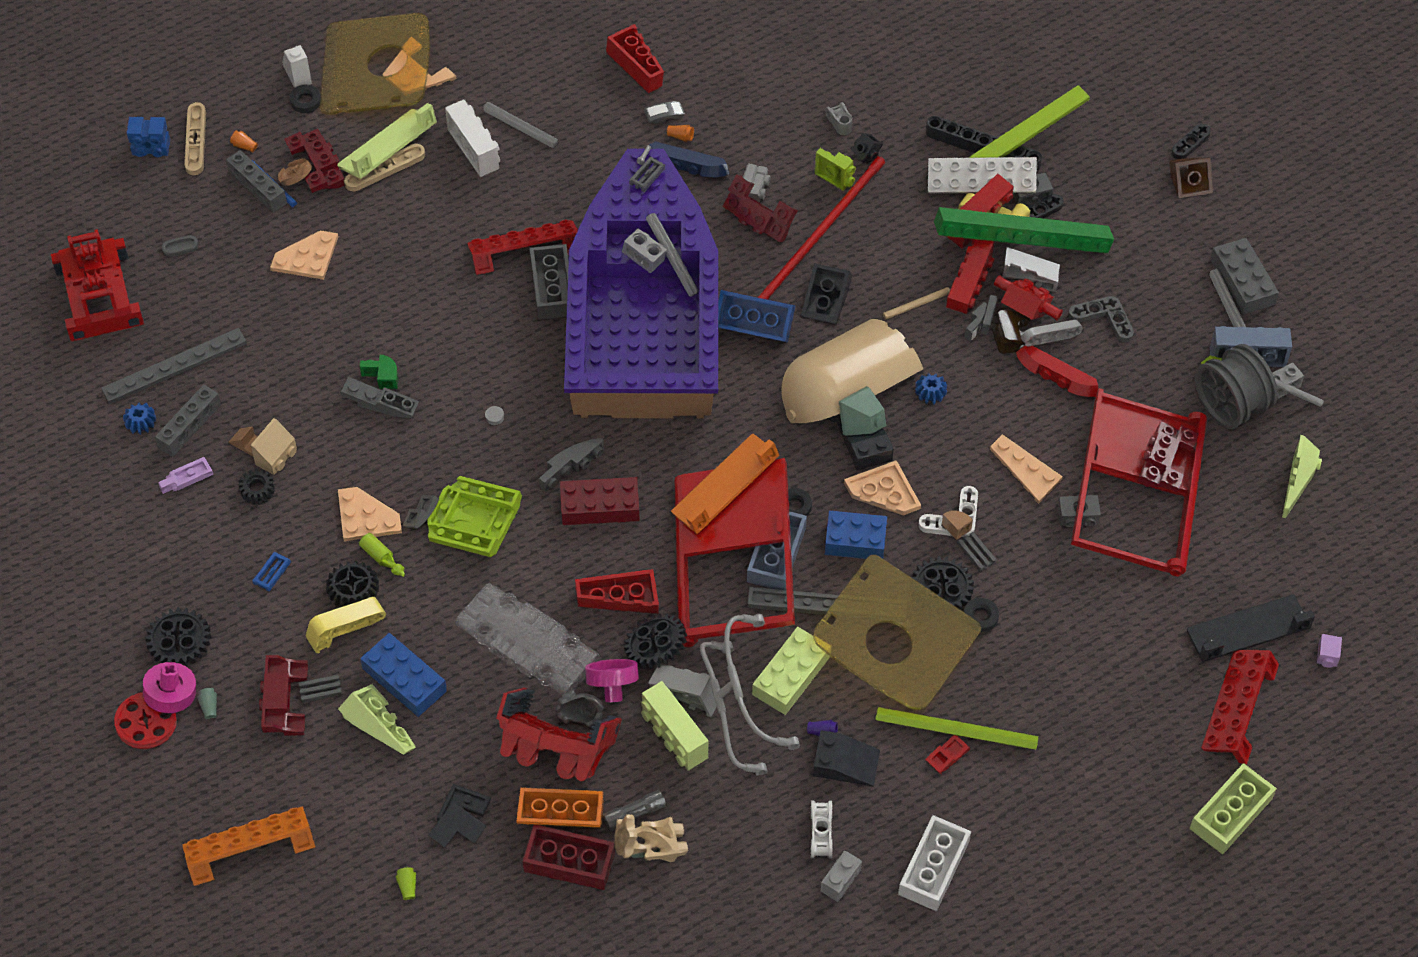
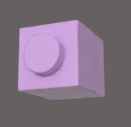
M1321 635L1318 644V664H1322V666L1327 668L1337 667L1340 660L1342 637Z

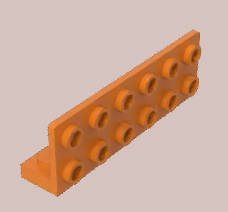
M751 434L671 510L672 514L698 534L779 456L775 443L770 439L764 442L755 434Z
M303 807L291 808L286 812L272 814L267 818L253 820L248 824L231 827L226 831L212 833L207 837L190 840L183 844L193 885L196 886L214 880L209 862L284 838H291L295 854L315 848Z

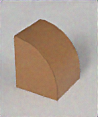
M949 511L943 514L942 525L956 540L972 529L973 519L966 513Z

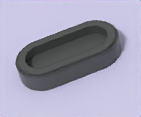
M188 235L164 242L162 251L167 257H175L194 252L199 244L196 237Z

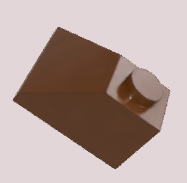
M1210 157L1169 161L1170 175L1178 198L1213 193Z

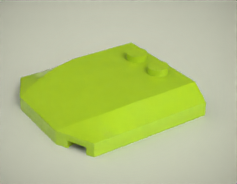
M459 476L456 483L452 486L448 485L443 489L434 511L427 519L429 541L492 557L497 553L520 507L521 492Z

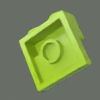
M821 148L816 152V175L843 191L854 184L855 178L852 175L856 167L853 166V160L840 152L833 156L830 152Z

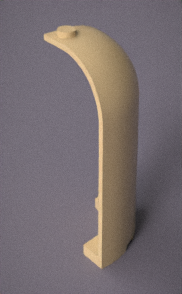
M870 319L801 355L789 365L783 377L781 391L786 416L790 423H809L840 414L839 401L867 386L874 395H877L923 370L918 355L913 347L911 349L904 341L905 337L897 329H891L888 327V323L882 320Z

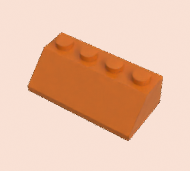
M520 788L517 824L601 827L604 807L603 791Z

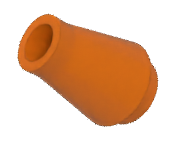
M669 125L667 136L684 142L692 141L694 128L690 127V125Z
M236 130L231 136L230 143L234 147L248 150L252 153L258 147V143L254 142L243 131L239 132Z

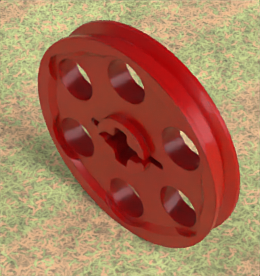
M143 692L134 694L124 700L116 711L114 722L117 734L125 744L134 748L149 749L157 747L166 742L173 734L177 722L176 712L171 713L170 718L162 719L160 716L163 712L149 707L143 698ZM130 705L138 706V709L133 712L127 710ZM143 712H145L146 717L148 718V729L146 728V724L143 721ZM125 721L131 723L129 728L123 729L120 727L121 723ZM157 729L165 731L161 736H155L154 732ZM136 734L144 735L141 741L133 739Z

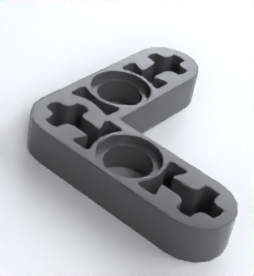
M1108 296L1076 304L1069 309V319L1078 320V322L1107 316L1119 341L1125 343L1132 340L1133 328L1120 301L1116 297ZM1096 307L1099 311L1094 313L1089 308ZM1120 317L1123 321L1118 323L1113 318ZM1122 327H1124L1123 330L1125 333H1128V336L1122 334Z

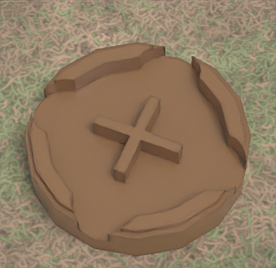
M297 159L290 162L287 169L282 168L277 178L284 186L292 185L305 178L311 171L312 166L306 159Z

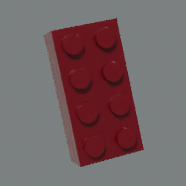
M637 477L560 481L562 525L640 521Z
M534 824L523 858V869L527 873L605 890L615 856V842Z

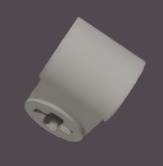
M841 102L838 106L825 108L826 116L838 134H850L852 131V116L845 104Z

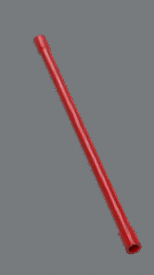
M877 156L865 173L757 298L766 300L770 298L869 180L883 167L885 160L882 157Z

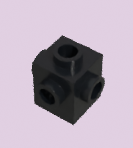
M862 133L854 142L851 151L856 154L855 157L861 162H871L878 156L883 144L872 134Z

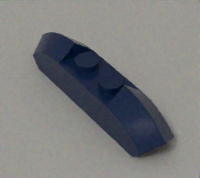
M659 142L649 144L651 149H664L677 170L688 171L693 175L700 174L703 177H721L730 174L727 163L723 158Z

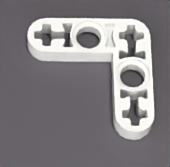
M972 486L964 487L960 494L959 511L962 512L963 509H970L973 512L969 515L973 519L972 529L962 537L970 536V533L975 530L978 491ZM968 492L971 493L970 502H967ZM924 514L920 517L919 528L921 531L951 535L947 529L941 526L942 515ZM926 521H930L929 526H925Z

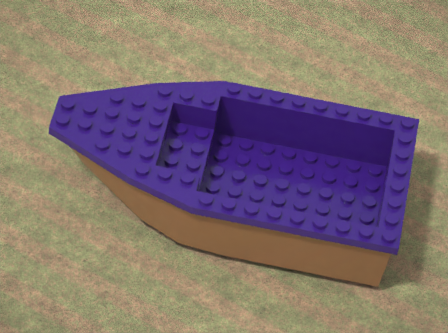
M627 149L589 205L569 249L564 393L570 394L573 415H581V418H588V415H612V418H673V416L697 415V418H704V415H711L713 395L718 394V249L699 204L664 149H650L644 159L646 162L649 157H652L665 164V170L645 192H642L641 188H635L634 184H629L631 177L642 166L636 160L638 157H641L645 149ZM645 172L641 175V177H640L637 181H639V180L645 175ZM652 213L657 215L699 290L696 295L691 297L688 295L667 256H665V260L653 272L649 273L622 253L624 241L637 229L647 233L653 240L659 243L646 220L648 215Z

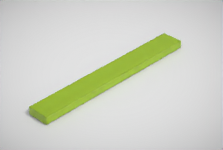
M1079 85L969 158H1003L1089 101L1090 96Z
M878 707L876 715L877 721L1024 748L1037 749L1038 736L881 707Z

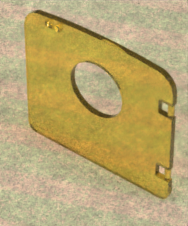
M411 13L329 24L322 79L321 112L326 115H332L342 112L350 113L396 106H411L420 102L424 97L429 67L430 31L428 18L421 13ZM395 47L402 49L407 54V61L404 67L393 75L376 76L368 70L370 58L381 49ZM401 99L400 102H392V100ZM341 105H348L347 108H339Z
M870 555L818 623L813 633V639L816 645L826 654L872 687L910 709L920 710L930 704L979 635L981 625L881 557ZM864 571L869 574L865 581L859 578ZM831 615L837 618L832 625L826 622ZM879 623H893L900 626L910 637L912 644L910 655L904 661L896 664H886L876 660L866 647L865 638L868 630Z

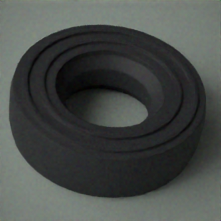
M312 85L297 86L290 93V105L299 113L313 112L321 104V94ZM303 95H309L312 97V100L308 103H301L299 98Z
M800 488L788 489L789 501L797 499L802 503L800 509L792 510L789 508V511L808 516L812 510L810 495Z
M975 598L965 606L963 613L964 622L970 629L976 632L990 631L998 623L999 610L991 600ZM979 609L985 610L989 614V618L985 621H979L975 619L974 612Z

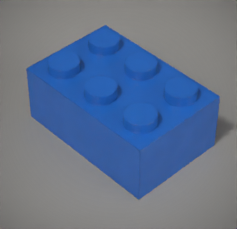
M829 511L825 555L883 561L887 516Z

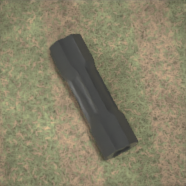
M658 789L644 795L643 798L604 813L603 820L608 830L612 831L616 829L617 819L623 820L629 814L634 815V819L666 807V802L661 791Z

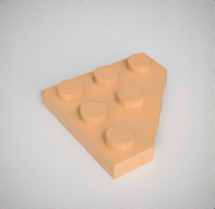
M319 231L275 253L270 267L271 271L324 279L338 240V233Z
M897 460L844 479V484L853 499L900 515H906L921 509V504Z
M358 487L338 489L344 541L361 539L367 533H372L375 537L402 533L399 513Z

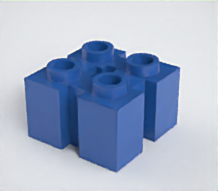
M129 117L127 137L129 143H131L132 155L143 157L147 154H152L155 157L168 156L170 136L167 131L165 117H151L150 120H144V117Z

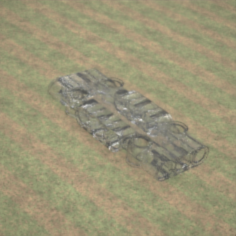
M491 583L483 587L459 614L455 622L456 626L474 636L479 644L487 645L488 650L527 677H536L541 685L550 686L551 689L561 695L568 693L570 690L574 691L586 677L585 666L599 661L601 656L580 642L577 635L569 634L567 629L529 603L524 602L522 604L514 594L505 593Z

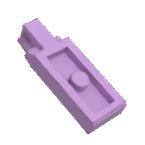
M202 457L169 472L170 474L166 476V479L158 483L160 490L164 494L171 490H180L212 476L213 471L205 457Z

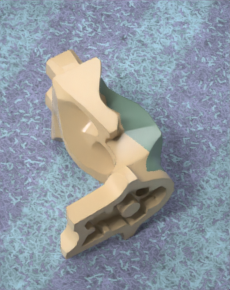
M626 815L623 820L617 819L614 839L617 854L623 855L624 858L645 857L649 861L662 859L674 862L677 856L686 855L688 851L687 842H677L676 838L683 836V824L673 823L672 817L654 822H641L640 827L635 828L634 815ZM637 837H642L645 840V843H638L636 840Z

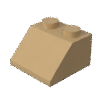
M275 418L271 420L251 444L255 465L273 475L284 468L286 460L289 457H293L297 450L295 438Z

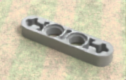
M1078 320L1059 322L1027 329L1021 335V339L1026 346H1034L1075 337L1082 332L1083 327Z

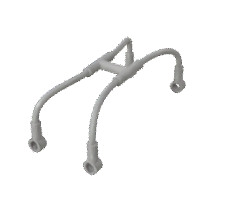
M742 614L736 615L728 621L725 628L724 642H703L700 645V653L711 678L710 683L718 713L721 715L725 745L729 758L738 768L747 772H755L758 776L768 772L766 764H742L737 761L731 748L725 714L726 708L723 697L731 690L734 691L735 698L738 700L747 723L761 738L776 745L787 746L789 750L799 748L800 743L798 737L773 738L766 735L754 724L746 710L737 671L731 658V652L734 649L732 642L729 641L730 629L737 620L751 623L754 627L763 626L765 621L762 614L754 616ZM705 647L722 650V653L726 654L727 669L731 681L721 689L706 655Z

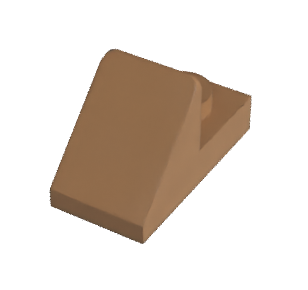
M253 427L241 428L229 443L253 456L251 444L258 436L254 434Z

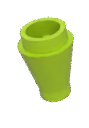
M408 867L397 870L395 877L403 895V900L416 898V873L413 868Z

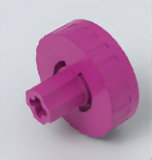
M603 660L585 666L586 683L590 686L604 687L606 702L622 701L621 685L630 684L638 680V666L634 660Z
M175 662L160 663L149 669L143 678V698L156 711L163 713L179 712L189 707L195 699V675L182 664Z

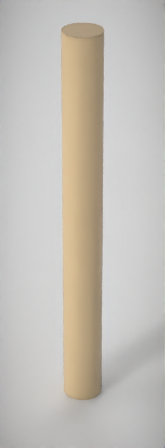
M946 287L884 312L882 315L887 320L949 294L950 289Z

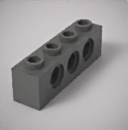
M241 150L226 159L229 172L272 213L287 204L285 191Z
M203 384L155 436L158 448L173 457L221 406L219 394Z

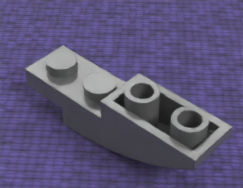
M350 377L347 378L340 394L358 402V407L401 418H412L419 404V401L385 387L382 391Z
M597 438L584 441L555 455L547 462L548 471L539 478L540 488L546 492L549 488L553 489L558 484V480L563 476H568L572 469L577 473L581 469L585 470L595 457L599 458L603 454L604 440Z

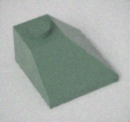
M866 386L839 401L843 435L873 434L886 426L884 408L869 387Z

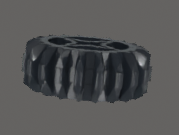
M347 560L344 566L340 563L339 569L333 567V573H329V579L326 580V592L329 600L333 601L335 606L339 605L340 608L371 597L376 598L377 592H379V579L375 570L372 571V567L370 565L366 566L364 562L358 565L356 560L353 564H350ZM351 581H353L354 590H352Z

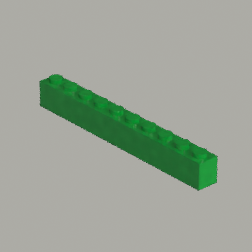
M943 207L938 208L934 219L937 233L942 236L1109 253L1114 241L1109 226Z

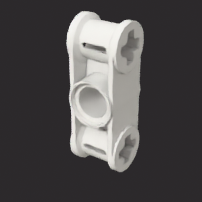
M811 800V858L815 856H828V858H832V801H828V803H815V801ZM824 827L826 831L820 832L817 828Z

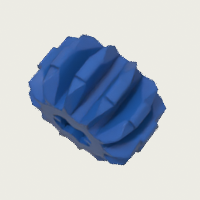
M928 372L926 376L921 375L920 380H917L915 393L919 395L920 401L925 399L926 404L929 401L935 404L936 400L941 402L943 397L946 396L947 384L944 382L943 376L937 377L936 373L931 376Z
M138 402L137 406L131 404V409H125L123 420L128 430L130 429L133 434L138 430V433L141 435L142 430L149 432V428H154L156 415L154 409L149 407L147 403L141 405Z

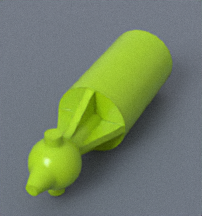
M367 533L361 538L359 546L380 566L392 568L391 572L394 575L405 576L404 567L401 564L395 563L392 557L393 553L372 533Z

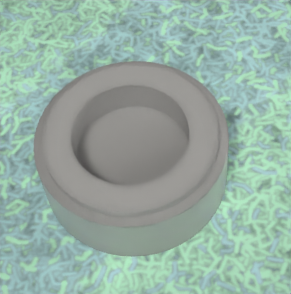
M498 406L488 408L485 412L486 421L491 425L502 423L504 420L503 409Z

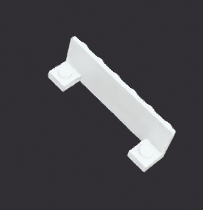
M1037 157L929 158L928 193H977L997 173L1014 186L1013 193H1035Z

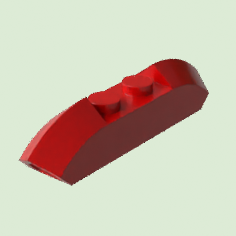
M1023 346L1016 352L1020 362L1032 373L1040 374L1042 378L1056 382L1059 387L1067 388L1070 393L1085 397H1096L1098 383L1092 376L1034 346Z

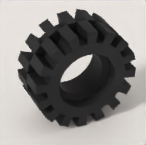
M258 468L255 469V472H252V469L248 470L249 474L245 472L243 477L239 479V490L243 500L246 499L247 503L251 501L252 505H255L256 502L260 505L263 500L265 503L268 502V498L271 499L273 497L272 494L275 493L274 481L268 471L265 473L264 469H261V472H259ZM260 482L264 484V487L259 491L250 490V486L253 483Z

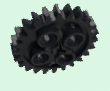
M938 556L937 561L930 557L929 563L923 560L922 566L917 565L916 571L913 570L910 580V591H912V597H916L915 603L922 602L921 609L929 607L928 613L934 609L936 615L943 611L945 616L948 610L954 614L955 608L961 611L962 605L966 606L968 601H971L974 591V581L971 580L972 574H967L968 568L962 569V562L956 565L955 558L949 562L948 556L944 560H941L940 556ZM939 571L942 572V577H943V578H942V583H943V587H945V588H944V598H945V600H943V599H942V596H941L942 589H941V583H939V582H940V574H939Z
M177 607L174 613L172 609H169V614L167 615L161 612L162 618L155 617L156 623H150L151 629L146 630L148 634L145 637L146 646L150 656H154L156 662L160 660L161 663H184L186 667L188 666V661L196 663L195 657L202 658L201 652L207 653L206 646H210L211 630L207 620L202 618L201 613L196 615L195 610L189 613L188 608L181 612L180 608ZM178 623H180V624H179V631H180V635H179L180 651H179V652H177V646H178V645H177V642H176V639L178 638V631H177V624H178Z
M659 613L657 618L651 615L650 620L644 618V623L637 622L638 627H632L633 633H627L629 639L624 640L626 644L624 646L625 654L628 659L636 661L638 667L641 665L645 669L648 665L652 669L654 665L660 668L662 662L667 665L668 659L674 661L673 656L680 655L679 649L685 648L683 643L687 642L685 637L688 635L680 619H676L674 615L670 617L669 614L662 617L661 613Z

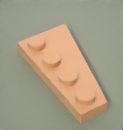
M1001 435L990 446V450L1012 472V475L1022 483L1038 504L1062 480L1063 476L1004 435Z

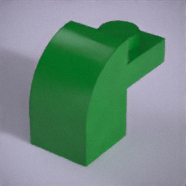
M380 355L379 361H360L361 376L377 377L379 389L384 387L387 389H398L399 378L397 366L393 359Z

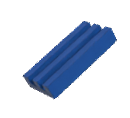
M274 552L253 579V584L270 591L287 569L291 560ZM275 559H279L274 565V567L270 569L265 579L263 581H260V579L263 577V575L266 573V571L269 569V567L272 565Z

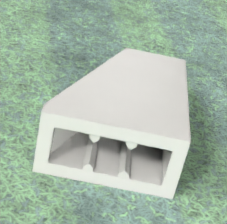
M301 45L285 50L283 67L294 88L300 85L312 84L308 59Z

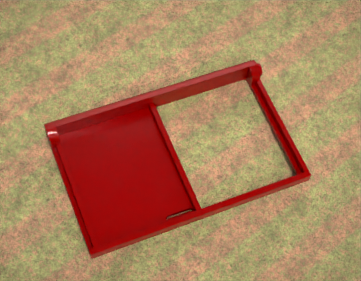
M1099 388L1095 397L1071 545L1168 572L1173 576H1180L1186 572L1207 416L1201 412H1192L1188 417L1103 393L1104 389ZM1161 421L1178 430L1181 426H1184L1199 434L1192 451L1178 447L1170 468L1184 474L1178 491L1174 492L1167 488L1152 487L1184 496L1176 558L1169 559L1166 563L1079 538L1090 470L1138 483L1137 481L1145 462L1142 460L1143 455L1150 448L1147 444L1150 438L1155 435Z
M785 458L774 460L698 534L675 517L678 619L683 623L688 635L685 637L687 642L683 643L685 647L694 646L698 639L725 635L727 623L690 628L689 556L784 542L787 613L763 617L765 624L761 627H754L753 624L742 621L734 622L731 626L730 634L795 625L787 463ZM713 470L682 474L675 477V506Z

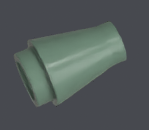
M205 688L198 691L197 699L205 719L216 718L217 693L214 692L213 688Z

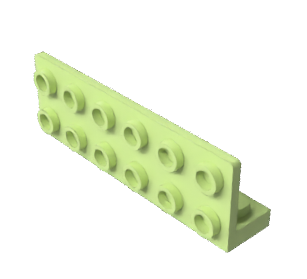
M427 103L419 110H409L340 161L337 166L339 169L362 179L437 122L433 106Z

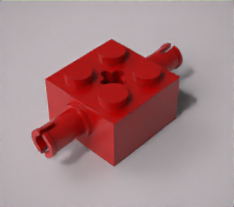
M998 276L994 282V286L1006 291L1001 303L1032 320L1043 317L1045 314L1058 320L1063 313V310L1051 304L1054 296L1050 295L1047 289L1037 288L1028 279L1010 282L1002 276Z

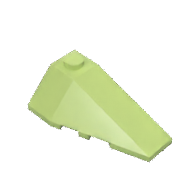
M1303 435L1300 436L1293 458L1282 514L1283 518L1288 516L1314 476L1316 469H1320L1322 459L1319 458L1320 450Z
M373 685L351 693L338 708L346 720L403 755L416 748L405 729L396 726L395 720L397 716L395 713H388L385 708L388 705L387 700Z

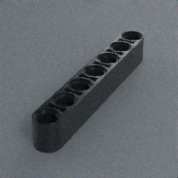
M931 116L927 119L926 135L928 137L973 153L978 152L999 138L938 116ZM1021 145L1003 157H1037L1036 172L1040 170L1042 154Z

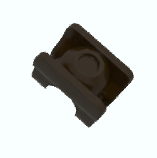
M1000 310L997 314L999 323L992 325V332L998 351L1001 354L1017 352L1023 346H1026L1021 339L1023 332L1019 328L1027 326L1030 320L1019 312Z

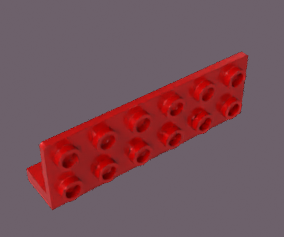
M562 220L558 224L548 223L539 228L529 227L520 232L510 231L506 235H492L487 239H473L467 244L472 254L475 273L479 275L494 271L491 254L561 240L562 244H566L567 254L569 255V249L578 229L573 221Z
M1238 650L1232 654L1201 747L1203 751L1232 752L1239 763L1247 764L1252 746L1245 737L1251 715L1264 677L1267 680L1274 681L1279 666L1271 650Z

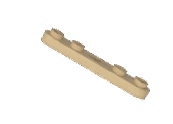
M198 102L192 103L187 109L185 168L186 172L190 175H198L204 169L206 110L205 106ZM197 133L198 138L196 140V144H194L193 139L195 137V134Z
M412 144L401 149L362 179L348 174L344 180L345 187L349 191H358L424 159L425 149L420 144Z

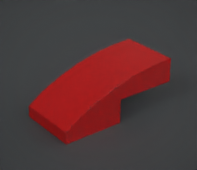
M953 735L942 747L939 745L925 760L941 774L967 753L970 748L957 735Z

